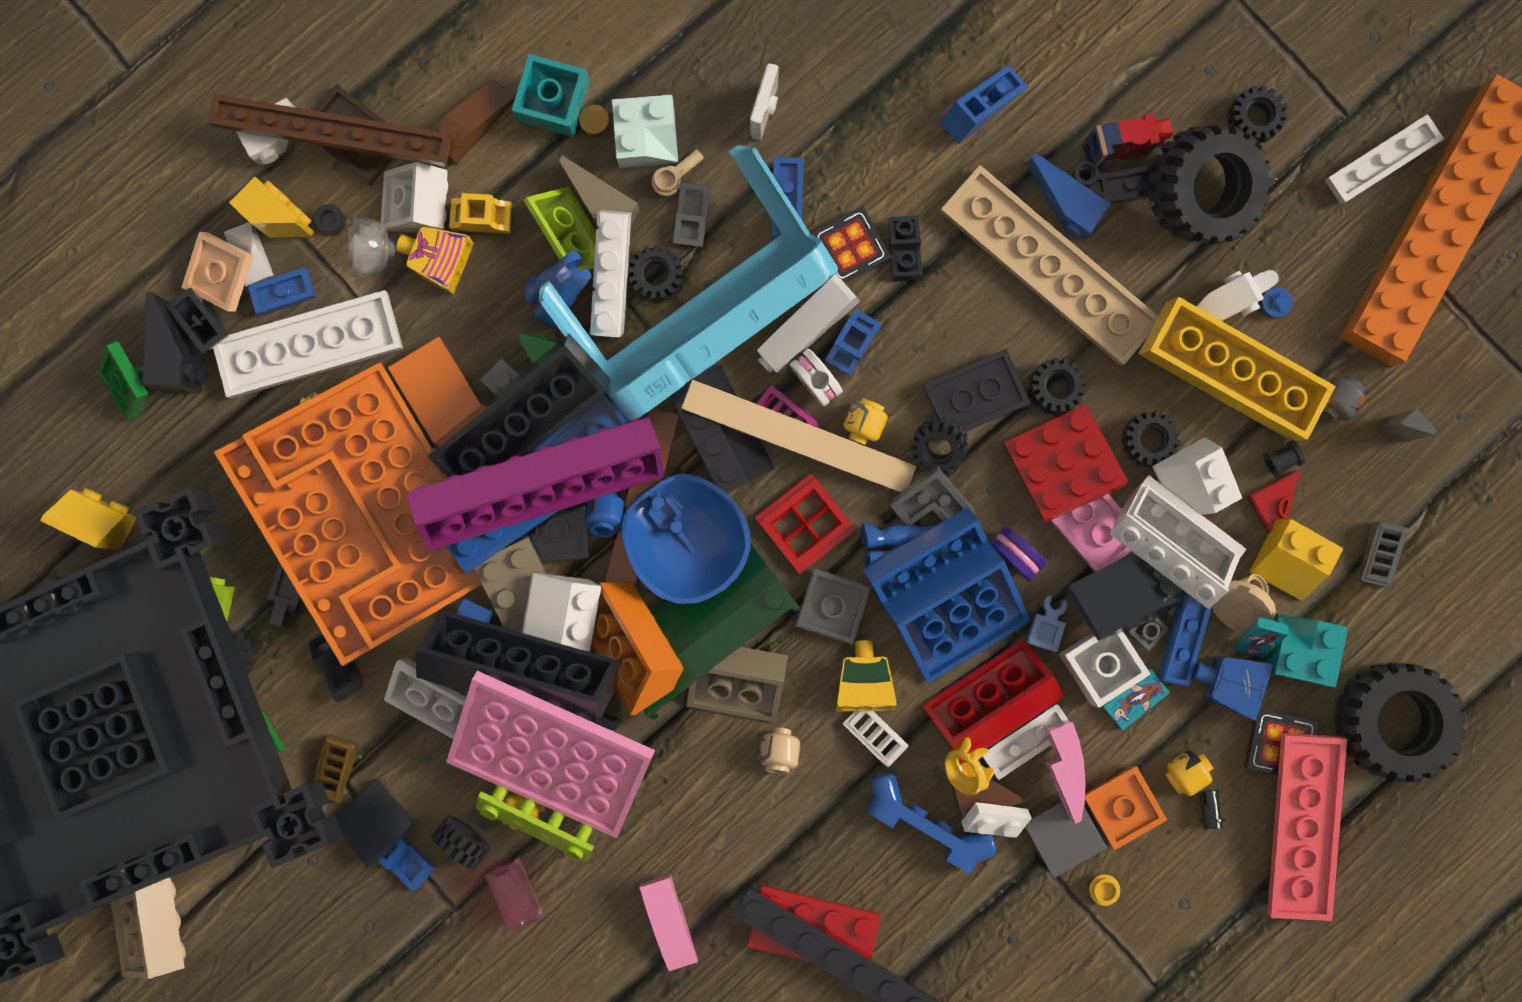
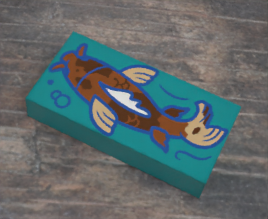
M1258 617L1236 640L1234 651L1264 659L1288 636L1289 625Z
M1149 668V676L1102 705L1103 709L1122 731L1170 693Z

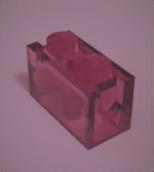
M519 857L490 870L485 875L510 933L518 930L520 926L528 922L532 924L538 921L543 915L541 906Z

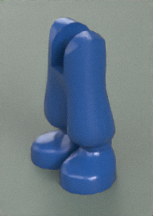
M571 251L540 274L530 277L524 287L526 301L529 304L540 303V287L547 281H550L568 308L571 307L592 276L588 269L578 270L577 265L582 261L579 253ZM542 304L535 308L534 315L538 320L546 325L558 327Z
M870 522L861 523V541L865 550L887 545L890 547V550L866 552L865 568L937 525H890L881 531Z

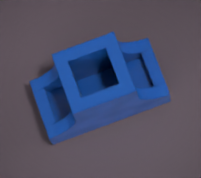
M856 309L836 339L825 362L851 377L882 324Z

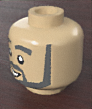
M773 728V733H767L761 738L760 764L765 767V771L768 773L789 774L790 770L798 766L800 741L791 735V730Z

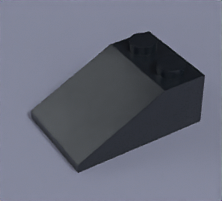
M146 293L143 385L165 393H201L202 385L205 384L206 373L191 338L166 307L170 302L154 293Z
M1135 553L1070 584L1066 588L1098 641L1163 617L1183 600V597L1171 580Z

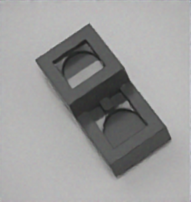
M681 182L673 243L703 247L711 186Z

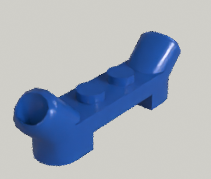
M886 773L871 779L869 784L873 799L865 811L881 822L894 828L898 819L901 818L946 845L948 848L943 855L946 861L969 874L973 872L978 861L995 856L996 846L992 835L973 833L958 837L953 834L955 828L941 819H938L937 823L926 817L928 812L914 803L910 807L903 804L895 775Z

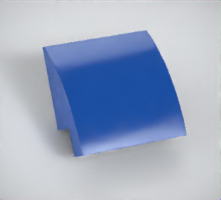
M968 507L863 569L885 613L927 683H930L1031 622L1005 561L987 541L979 520Z

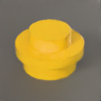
M1100 874L1090 882L1089 894L1097 904L1108 906L1118 900L1120 885L1114 877L1108 874Z

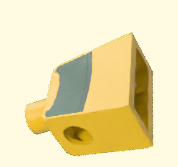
M856 641L855 657H847L843 660L836 712L894 711L897 704L887 657H874L873 641Z

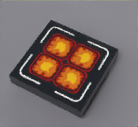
M863 206L810 233L822 241L839 268L836 273L837 276L845 284L891 260L887 248Z
M1260 709L1256 721L1253 720L1244 768L1278 775L1281 733L1317 735L1319 721Z

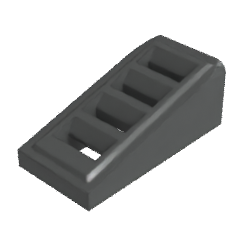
M1381 521L1371 522L1359 581L1387 588L1391 587L1405 544L1407 527ZM1383 533L1392 535L1391 540L1381 537ZM1378 546L1390 547L1389 552L1378 550ZM1375 556L1387 559V563L1374 562ZM1371 568L1385 571L1384 577L1370 574Z

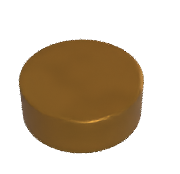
M599 105L585 107L579 116L580 126L589 136H601L609 128L610 120L608 113Z

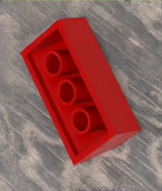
M1022 639L922 706L951 750H959L964 739L968 737L971 740V747L968 753H972L975 749L990 747L1064 698L1053 674ZM959 759L961 764L966 762L962 759Z

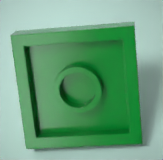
M117 341L106 345L98 372L125 420L129 421L139 416L148 393L143 386V365L133 368L120 343Z

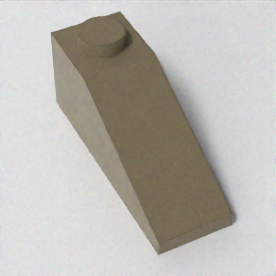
M561 156L559 162L596 225L597 212L601 210L632 213V224L640 212L637 202L566 157Z

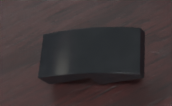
M918 215L888 217L892 282L922 280L921 238Z

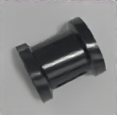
M1294 440L1287 442L1285 447L1273 453L1267 452L1263 454L1264 462L1274 477L1282 475V471L1292 466H1302L1305 464L1303 452Z

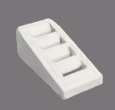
M854 711L842 723L886 767H889L909 746L874 711ZM867 713L870 718L857 730L854 725ZM876 722L879 726L866 738L863 734ZM885 730L888 735L875 747L872 743ZM894 739L897 744L884 756L881 752Z

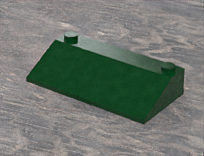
M751 543L746 565L738 577L724 591L698 603L677 604L664 599L649 610L684 669L674 689L643 710L648 718L657 719L659 717L656 712L788 610L793 609L795 612L800 610V607Z

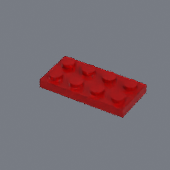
M762 884L760 893L866 957L872 958L881 913ZM752 927L748 947L810 962Z

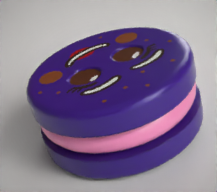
M1004 526L999 531L1001 534H998L996 539L993 538L989 543L1010 568L1023 579L1030 582L1035 577L1034 574L1038 573L1039 569L1042 570L1046 562L1021 536L1011 528Z

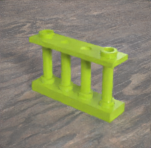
M497 785L491 796L480 792L475 809L479 810L484 817L490 820L498 819L564 851V854L572 860L588 862L594 848L593 845L586 843L593 830L592 827L582 823L574 837L558 829L565 815L553 811L550 819L545 823L531 816L536 802L525 798L518 810L502 802L508 792L503 787Z

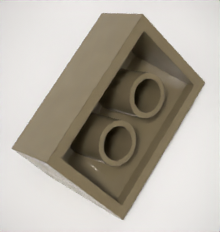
M740 647L689 686L686 707L776 723L788 655Z

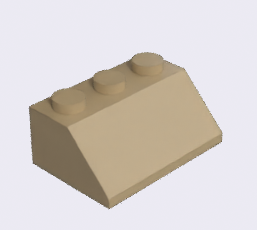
M170 878L111 902L122 977L150 979L185 968L183 960L185 959L186 952L179 936L181 920L174 904L176 889Z

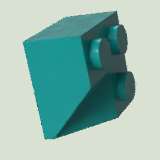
M528 54L512 107V112L517 122L574 137L590 85L587 70Z
M1276 613L1275 621L1289 625L1288 636L1267 655L1266 663L1273 665L1271 674L1336 688L1348 627Z

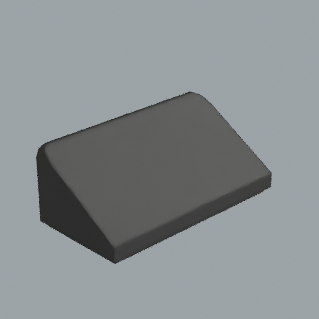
M1418 409L1394 415L1377 429L1381 433L1408 442L1437 433L1436 429Z

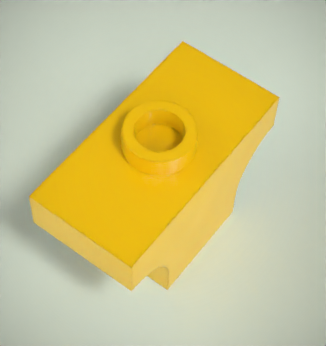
M462 193L461 198H451L449 228L451 231L511 234L513 204L508 201L495 199L493 195Z

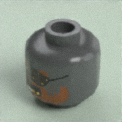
M1344 376V378L1335 377L1330 383L1336 387L1322 414L1331 421H1336L1337 419L1348 421L1366 401L1365 389L1359 381L1350 376Z

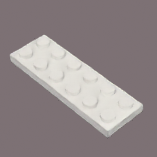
M385 290L230 334L213 347L224 391L229 399L403 349L388 292Z

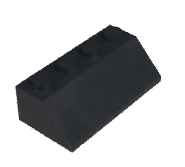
M720 363L710 366L693 378L695 381L737 396ZM691 380L670 395L715 485L728 494L775 470L759 438L680 409Z

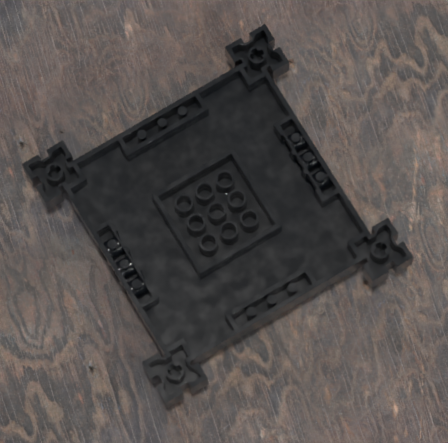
M188 487L168 496L170 503L154 502L134 511L142 534L153 536V538L0 606V984L65 957L57 933L48 936V929L266 836H269L271 841L262 844L271 869L344 838L335 814L326 818L322 806L330 803L321 779L294 789L290 786L201 557L208 556L230 546L221 523L210 522L209 515L216 512V509L206 488Z

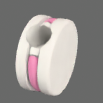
M806 349L802 353L803 356H799L797 360L791 361L789 366L816 401L825 407L830 403L829 400H832L834 396L840 395L843 390L822 361L810 349Z

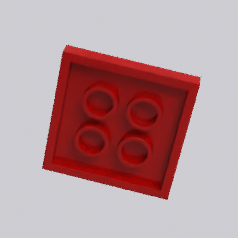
M1086 404L1004 442V447L1044 524L1128 485L1126 476Z

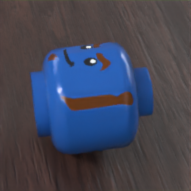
M616 493L587 501L584 524L595 536L603 538L613 536L614 533L622 529V520L626 507L624 501Z

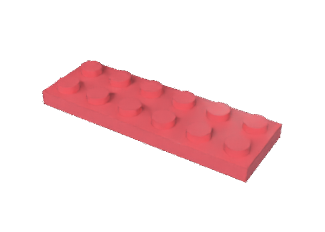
M1281 733L1267 914L1271 918L1332 921L1347 738L1343 736Z

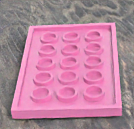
M477 671L472 678L446 762L617 838L655 750Z

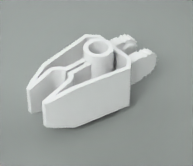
M1269 269L1252 277L1250 272L1242 275L1238 271L1225 278V285L1210 292L1196 307L1220 321H1224L1239 312L1244 317L1260 308L1258 302L1264 299L1262 293L1277 285L1279 281L1276 271Z

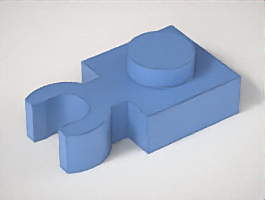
M1046 595L1042 601L1044 615H1034L1026 643L1057 652L1066 623L1058 621V617L1066 611L1067 601L1061 600L1059 608L1053 610L1050 607L1052 596Z

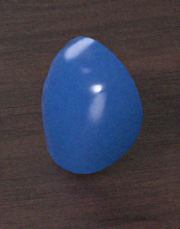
M690 474L672 475L661 479L645 489L629 505L622 520L624 548L636 575L654 594L677 604L698 603L724 591L738 577L746 565L751 548L750 531L747 521L735 501L713 483Z

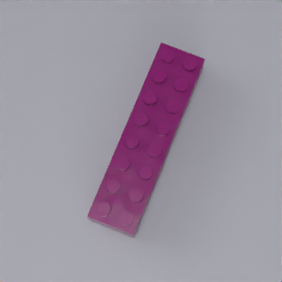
M649 417L635 419L615 428L601 429L595 434L583 438H572L564 444L540 448L532 454L522 457L514 456L506 462L497 465L482 466L476 471L465 475H454L448 477L445 481L433 485H421L414 491L407 492V497L415 525L428 552L500 528L515 525L664 477L661 449Z

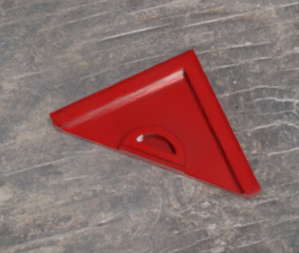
M1299 470L1247 496L1267 535L1272 532L1276 519L1288 518L1294 498L1292 496L1300 476Z

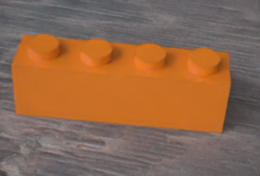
M632 581L600 583L601 591L591 646L595 654L619 660L616 691L629 715H636L671 692L684 668Z

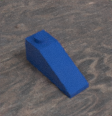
M1008 65L957 100L939 123L960 144L988 123L1023 93L1028 86Z
M1036 153L1030 161L1028 168L1056 217L1065 226V231L1071 236L1086 239L1111 203Z

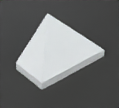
M248 222L224 232L228 243L254 255L244 284L246 288L248 285L274 277L255 226Z

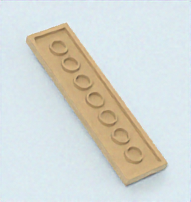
M981 165L978 166L940 210L941 214L1120 366H1123L1147 339L1158 315Z

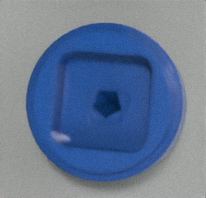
M1283 288L1268 290L1262 295L1264 299L1260 301L1262 313L1271 319H1279L1287 315L1293 305L1290 293Z

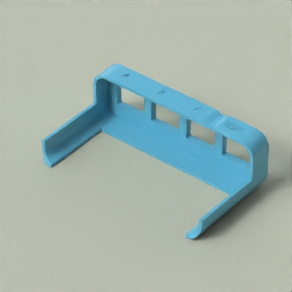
M737 145L728 152L781 235L610 359H605L550 281H547L540 287L539 302L563 335L567 336L570 333L611 379L606 393L627 421L635 420L684 386L686 382L701 374L826 283L839 269L822 241L809 233L755 147Z

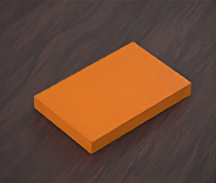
M440 337L435 338L388 367L434 444L482 405Z

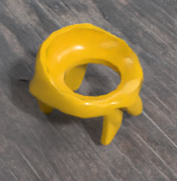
M966 737L959 750H952L948 753L945 760L946 775L949 782L958 791L966 795H975L982 790L988 789L994 769L983 767L978 761L983 755L988 753L987 748H978L972 753H968L971 747V740ZM959 759H962V760H964V761H966V762H965V763H962V764H959V761H958V760H959Z

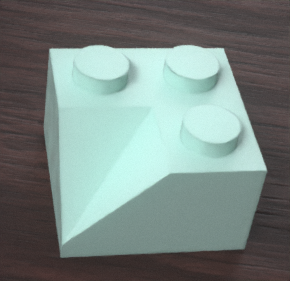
M672 95L612 99L616 158L619 168L679 164Z

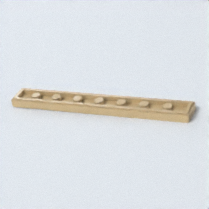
M693 379L690 381L680 408L900 493L909 487L916 466Z

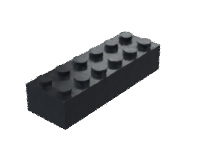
M569 333L434 444L428 457L447 477L474 472L482 466L497 465L506 462L514 456L522 457L528 455L605 394L611 379Z
M442 610L416 649V678L468 693L472 678L479 671L597 725L617 688L619 660Z

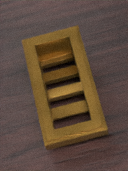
M328 735L325 738L314 781L321 779L322 782L337 786L336 792L325 789L329 800L340 803L360 743L335 735ZM333 749L346 752L345 757L333 754ZM334 760L343 763L342 769L329 765V761ZM326 771L339 774V780L325 776Z

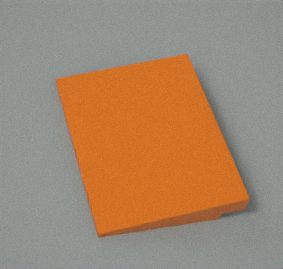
M381 362L243 434L238 440L214 452L341 666L482 585L475 569L465 574L446 547L428 552L415 525L407 492L414 491L421 485H433L445 481L448 477L429 459L428 455L432 448Z

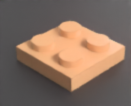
M199 232L181 288L185 290L192 288L201 298L226 311L236 312L254 255L208 232Z

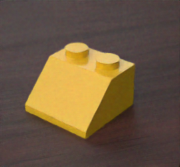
M84 488L83 492L76 490L67 492L42 516L40 521L95 548L121 550L136 517L127 513L128 507L111 501L110 504L100 500L101 494Z
M1276 519L1273 524L1274 528L1268 534L1249 573L1260 575L1270 585L1299 601H1303L1330 576L1343 548L1292 519Z

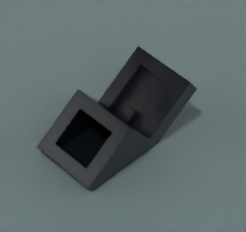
M323 634L309 642L312 660L326 675L330 695L337 703L364 688L359 668L354 659L341 666Z

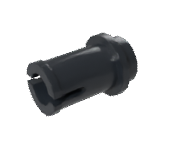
M1219 790L1198 792L1203 816L1200 823L1204 824V829L1223 828L1222 822L1225 821V818L1221 817Z

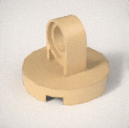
M1252 574L1240 581H1230L1229 591L1213 606V612L1218 619L1234 630L1237 626L1248 629L1258 617L1273 620L1276 613L1275 604L1268 595V585L1264 578L1258 574Z

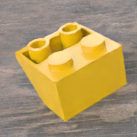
M254 177L229 202L243 217L269 238L312 237L315 234L308 226L311 220L269 180L263 184Z

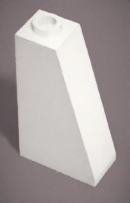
M835 274L757 350L761 355L758 359L759 362L769 373L773 370L776 373H782L791 361L797 359L806 349L814 344L855 307L860 300Z

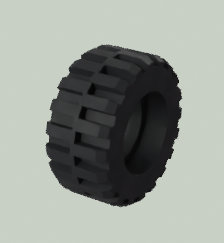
M1194 126L1190 127L1188 131H1180L1173 137L1174 141H1167L1162 146V156H1156L1152 164L1156 166L1154 173H1149L1148 182H1152V190H1148V197L1155 204L1151 207L1154 216L1161 217L1159 224L1165 230H1170L1171 235L1179 239L1205 244H1223L1224 241L1232 242L1238 239L1240 234L1249 232L1253 228L1251 223L1253 221L1258 222L1264 212L1261 209L1263 205H1268L1270 196H1267L1268 188H1272V178L1268 177V171H1271L1269 160H1264L1263 158L1266 152L1262 145H1255L1257 142L1256 138L1250 133H1244L1242 129L1237 127ZM1214 156L1223 168L1225 187L1217 205L1209 212L1204 213L1195 199L1194 182L1202 164Z
M1388 662V664L1379 663L1372 665L1370 670H1361L1355 675L1356 682L1348 681L1344 687V690L1347 691L1346 696H1339L1336 704L1341 706L1340 714L1335 713V723H1340L1341 730H1337L1336 734L1337 736L1347 738L1346 754L1349 757L1355 758L1354 763L1361 769L1368 770L1373 775L1394 781L1421 782L1423 777L1431 779L1439 775L1437 768L1446 770L1453 764L1452 760H1450L1452 755L1459 756L1462 747L1458 745L1460 738L1466 739L1467 730L1462 729V721H1467L1466 711H1460L1458 705L1463 703L1460 695L1450 692L1453 689V685L1447 679H1439L1440 674L1438 672L1423 668L1421 665ZM1402 692L1407 693L1415 700L1420 709L1422 722L1420 732L1415 741L1405 749L1397 751L1390 749L1382 740L1378 729V716L1386 700L1392 695Z

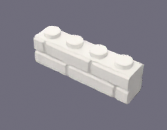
M608 210L597 212V226H599V229L596 230L593 278L595 290L592 295L590 335L621 337L624 333L632 214L630 212Z

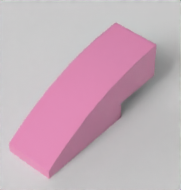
M1065 720L1044 729L1056 756L1055 759L1045 763L1069 820L1076 824L1082 820L1085 803L1084 760L1072 721Z
M671 874L641 883L639 887L668 971L698 962Z

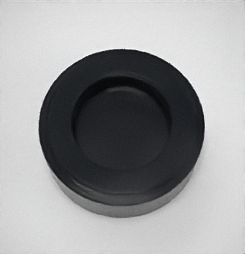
M323 205L314 214V225L324 235L335 236L341 233L346 225L344 213L334 205Z

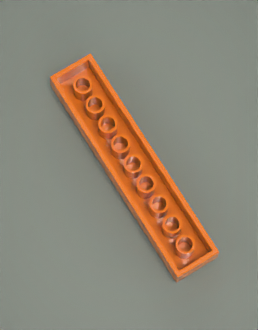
M1498 74L1481 85L1339 338L1390 367L1407 361L1522 155L1521 87Z

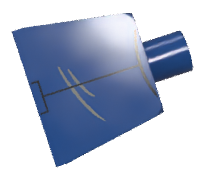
M1216 656L1212 666L1198 662L1195 665L1192 679L1206 684L1205 698L1243 718L1256 721L1273 665Z

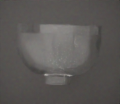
M351 217L350 221L353 226H349L348 259H353L352 268H348L349 277L375 276L386 268L388 258L394 259L395 242L394 240H389L387 230L376 220L364 217Z

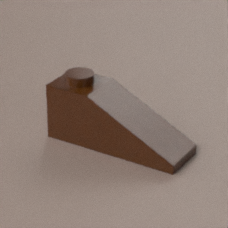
M492 79L448 112L432 130L451 135L452 141L448 158L457 165L515 101V98Z

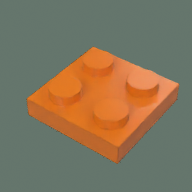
M1135 765L1085 792V802L1113 850L1120 848L1167 821L1158 802Z

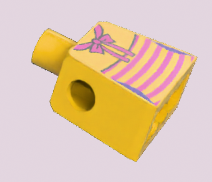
M421 227L416 239L402 234L398 239L396 251L409 256L406 266L412 272L454 295L474 242L465 234Z

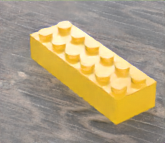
M1180 297L1166 301L1139 352L1140 356L1290 441L1308 440L1336 387Z

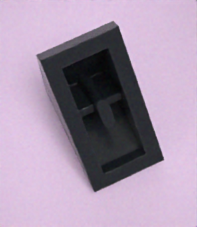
M188 288L166 305L202 354L207 353L228 337L220 317L192 288Z

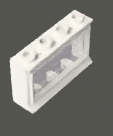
M1150 475L1128 496L1109 533L1208 609L1229 591L1228 586L1237 563L1246 550L1245 547Z

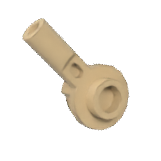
M696 149L677 166L669 165L668 167L656 170L651 180L654 191L664 197L676 194L680 189L681 177L704 159L703 155Z

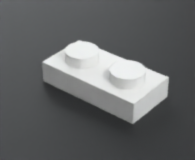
M976 802L961 822L965 832L1017 838L1032 818L1028 809Z

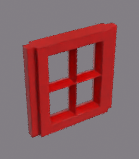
M812 473L755 517L799 575L856 530ZM814 493L823 504V507L805 519L796 506ZM792 511L801 524L783 537L773 524ZM828 511L837 524L819 537L810 524ZM805 528L815 542L797 555L787 542Z

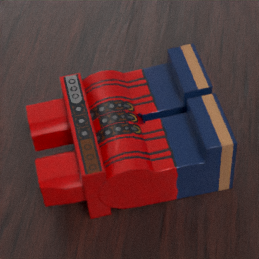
M1151 113L1144 115L1142 118L1095 126L1082 143L1085 160L1094 163L1098 170H1100L1109 159L1129 160L1135 155L1137 160L1144 159L1153 149L1161 148L1164 145L1165 139H1170L1173 136L1171 122L1169 118L1155 120L1154 114Z

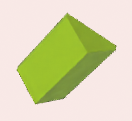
M569 186L526 197L524 199L526 206L559 260L571 251H576L582 258V261L577 265L578 270L588 269L593 276L596 230Z

